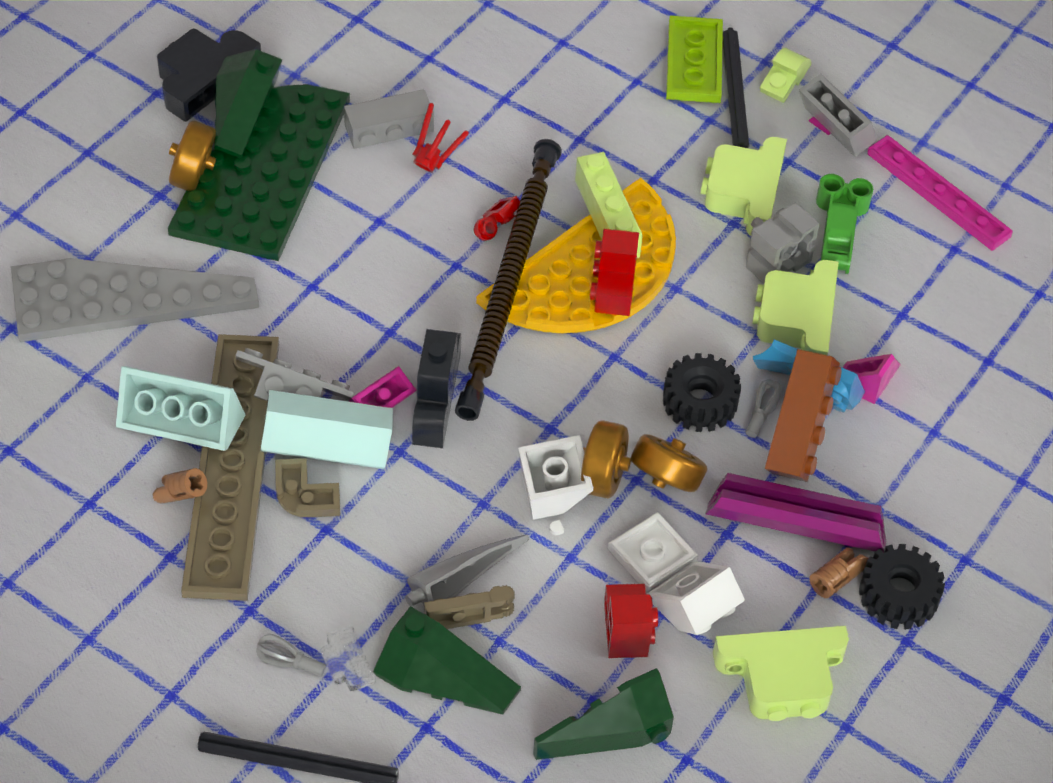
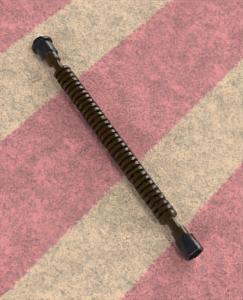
M541 139L534 145L535 155L532 162L534 177L528 179L525 183L468 366L472 377L467 381L464 392L461 391L455 407V414L463 420L474 421L479 417L484 400L483 380L492 374L548 190V185L544 180L548 178L551 168L555 167L556 161L562 154L560 145L551 139Z

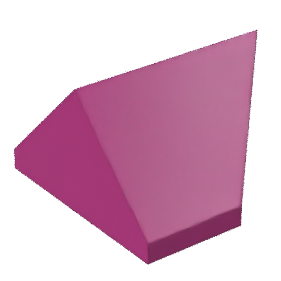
M892 354L847 361L843 368L858 375L865 390L862 398L875 404L901 364Z

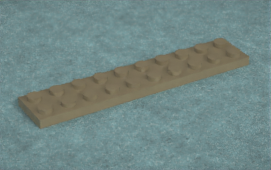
M218 334L211 384L234 388L245 412V417L227 450L223 451L202 446L199 469L207 478V489L202 496L195 497L181 588L182 598L248 601L266 452L260 450L268 401L254 397L263 369L236 360L237 350L244 352L246 348L262 353V359L273 363L274 359H278L279 337Z

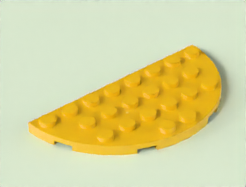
M641 177L622 190L642 232L640 258L636 259L630 316L594 312L595 300H590L591 283L598 282V278L593 277L594 259L600 260V258H594L596 240H602L589 214L526 260L507 322L542 332L578 333L597 330L619 323L647 306L667 282L672 270L676 249V235L672 217L670 214H667L666 209L661 204L662 199L656 191ZM494 284L476 296V304L484 310L487 309Z

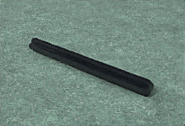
M729 27L728 30L723 31V50L733 146L749 148L738 32Z
M205 731L201 732L198 739V750L200 752L363 783H397L399 778V769L391 766Z

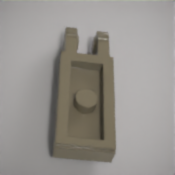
M502 585L501 587L494 586L489 592L469 593L464 596L447 599L440 598L424 602V614L436 620L447 629L491 622V620L513 614L514 603L512 602L515 599V591L510 586Z

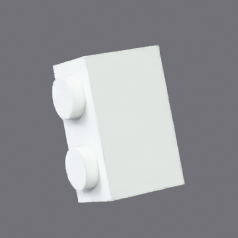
M580 435L518 448L521 470L533 520L564 514L593 491L591 477L584 476V481H581L585 453Z
M698 561L692 562L647 593L652 597V604L657 607L678 631L694 635L707 632L711 628L712 623L719 618L731 615L736 610L735 607L745 601L730 567Z

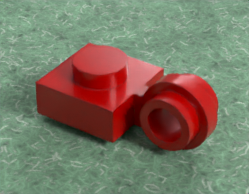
M518 197L503 198L495 203L482 215L483 218L477 220L474 225V234L483 241L493 239L498 231L497 223L500 222L503 225L515 217L514 212L518 209L520 203Z

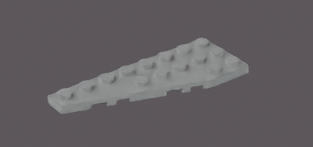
M72 258L11 266L17 330L20 342L259 308L255 279L252 277Z

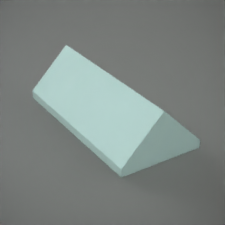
M128 366L121 367L116 427L223 451L228 449L245 417V412L234 388Z
M269 390L260 451L385 469L392 435L393 408Z

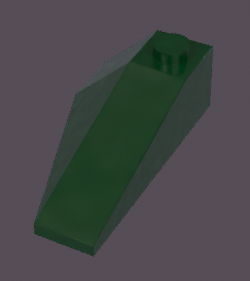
M257 49L225 57L216 76V136L214 149L241 159L275 86L282 59Z
M411 606L391 630L373 670V675L401 691L412 693L415 690L431 694V698L442 700L443 697L463 702L464 706L502 715L521 691V686L447 628Z
M655 668L617 687L620 693L604 703L600 699L595 700L590 704L591 707L582 717L577 719L574 716H570L535 737L533 749L535 759L636 748L651 742L657 744L664 741L671 734L674 716L658 669Z

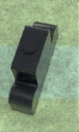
M197 29L189 30L157 55L159 77L163 79L162 88L166 109L187 122L215 100L216 76L225 57L255 49L261 51V44L238 30L224 33L221 36L220 43Z
M426 329L417 375V402L413 416L412 445L443 449L461 355V333Z

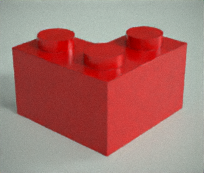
M603 229L602 241L596 240L594 258H600V260L594 259L593 277L598 278V282L591 283L590 300H595L594 312L630 316L639 232Z
M645 584L606 585L604 611L608 658L648 657L650 644H655V627H658V609L653 607L650 594H646Z

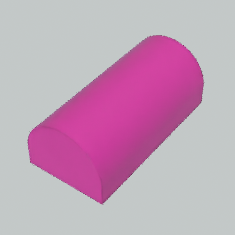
M398 366L353 396L349 402L393 408L417 390Z

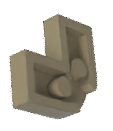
M307 458L275 460L276 496L284 510L299 517L340 516L339 483L308 484Z

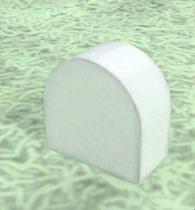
M560 520L550 524L549 531L551 534L560 535L564 533Z

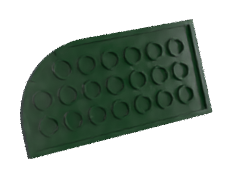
M309 84L274 87L241 159L214 149L213 143L210 156L216 158L212 170L205 168L203 175H200L195 190L185 191L168 226V235L279 261L344 116V106L350 102V93Z

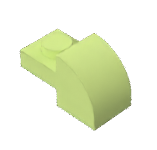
M782 48L772 60L773 66L760 86V92L783 103L794 86L800 84L811 66V59L788 48Z

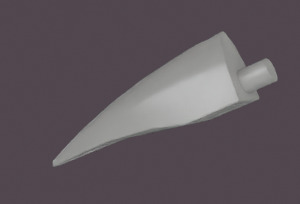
M528 534L477 547L410 576L407 579V583L412 592L405 595L406 602L412 607L420 602L424 604V602L440 598L456 597L487 570L529 540Z

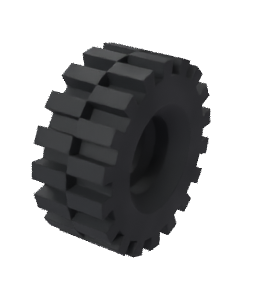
M695 353L694 359L686 355L683 356L682 363L677 359L673 363V367H669L665 377L662 400L663 406H666L665 412L668 416L673 414L672 421L676 424L682 421L683 428L689 430L690 426H696V432H702L703 427H707L709 432L715 431L716 424L720 428L726 426L727 420L731 422L735 412H737L741 393L739 374L734 375L735 368L732 365L726 367V360L723 358L715 361L712 354H708L707 358H702L701 353ZM697 389L706 390L713 397L699 399L690 392Z
M891 544L885 547L884 553L881 549H878L874 552L873 557H869L861 578L859 595H862L861 603L863 607L869 605L867 613L871 617L875 614L879 616L877 622L884 625L886 620L892 622L890 628L898 629L899 624H904V630L912 628L913 622L916 623L917 627L924 625L926 619L928 621L932 619L938 609L944 591L945 583L943 581L945 577L943 572H938L940 568L937 561L930 562L931 555L925 552L922 556L918 553L920 548L915 546L912 547L911 551L906 550V544H899L898 549L894 550ZM894 578L906 579L913 584L915 589L909 592L900 591L891 585L890 580Z

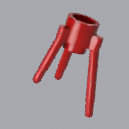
M430 103L417 146L412 153L415 156L413 162L418 167L431 173L435 168L438 170L441 168L443 162L469 134L465 130L439 156L441 150L437 147L451 123L450 120H446L432 145L426 143L425 147H423L432 117L433 103Z

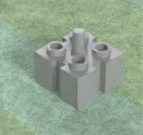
M796 202L787 208L778 210L773 220L768 219L764 222L759 217H756L751 223L753 229L746 268L763 283L767 273L770 271L790 272L793 270L796 272L812 261L815 246L811 242L817 238L820 223Z

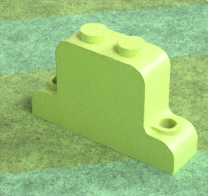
M769 137L764 141L763 146H760L759 150L727 144L718 146L715 150L714 158L708 157L705 174H710L709 178L704 177L700 194L706 195L705 207L714 213L744 218L746 231L752 236L753 227L751 223L756 217H759L764 222L771 219L787 139Z
M821 260L816 263L814 270H810L809 275L779 270L768 272L764 285L758 284L755 301L761 302V305L754 308L752 324L758 325V338L765 343L772 344L775 339L800 350L828 355L839 262Z
M846 626L716 636L713 648L714 664L716 669L723 674H739L744 678L749 708L755 717L771 721H780L787 717L797 716L814 718L824 713L828 708L833 691L829 667L836 666L843 661L849 637Z

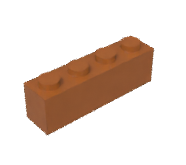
M797 349L765 469L770 473L808 482L809 475L814 474L817 466V457H815L817 446L823 443L825 437L824 420L826 415L831 413L833 407L832 391L834 385H838L841 378L842 370L839 367L840 363L834 357Z

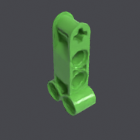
M826 174L821 177L816 204L822 210L827 211L820 261L830 260L839 262L838 270L845 271V274H848L850 269L857 216L866 214L871 203L874 189L868 180L856 178L848 184L839 175Z

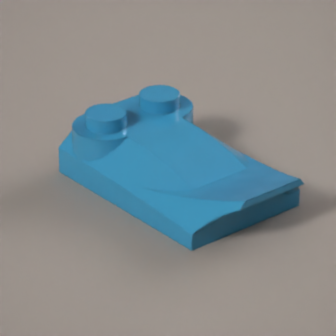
M774 339L772 345L766 351L753 356V361L758 369L790 375L797 349ZM841 367V378L838 385H834L831 397H833L832 408L844 413L846 409L853 410L860 403L865 390L856 373Z

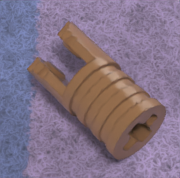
M197 468L167 474L161 480L164 486L155 489L152 495L157 503H168L200 497L206 492L207 478Z
M846 548L824 564L823 567H820L811 574L810 584L819 596L829 598L863 572L869 558L862 554L854 558V551Z

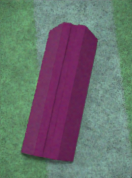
M727 473L711 497L705 513L706 515L874 552L881 549L884 553L886 547L882 508L879 505Z

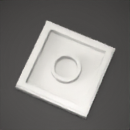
M658 512L608 543V550L639 584H645L647 593L692 562L697 561L698 554Z

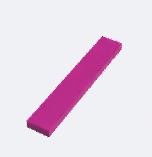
M886 135L869 147L867 154L991 251L1011 238L1013 230L889 135Z

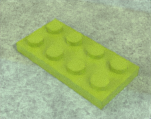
M669 16L666 99L721 103L723 19Z

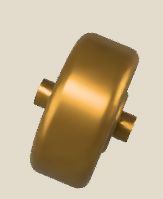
M190 121L180 143H172L169 150V155L175 156L169 175V183L172 186L188 191L195 190L200 175H203L205 168L213 169L216 158L210 156L216 136L215 128L198 121Z
M604 420L598 421L590 433L586 448L583 447L585 454L582 464L581 481H584V476L591 477L593 491L589 495L611 498L618 489L623 471H629L631 458L627 457L629 433L627 427L623 424Z
M644 434L639 438L631 454L632 463L643 472L654 477L652 483L663 489L668 484L686 492H695L698 490L707 472V465L698 457L684 450L686 443L676 438H673L670 443L656 436Z

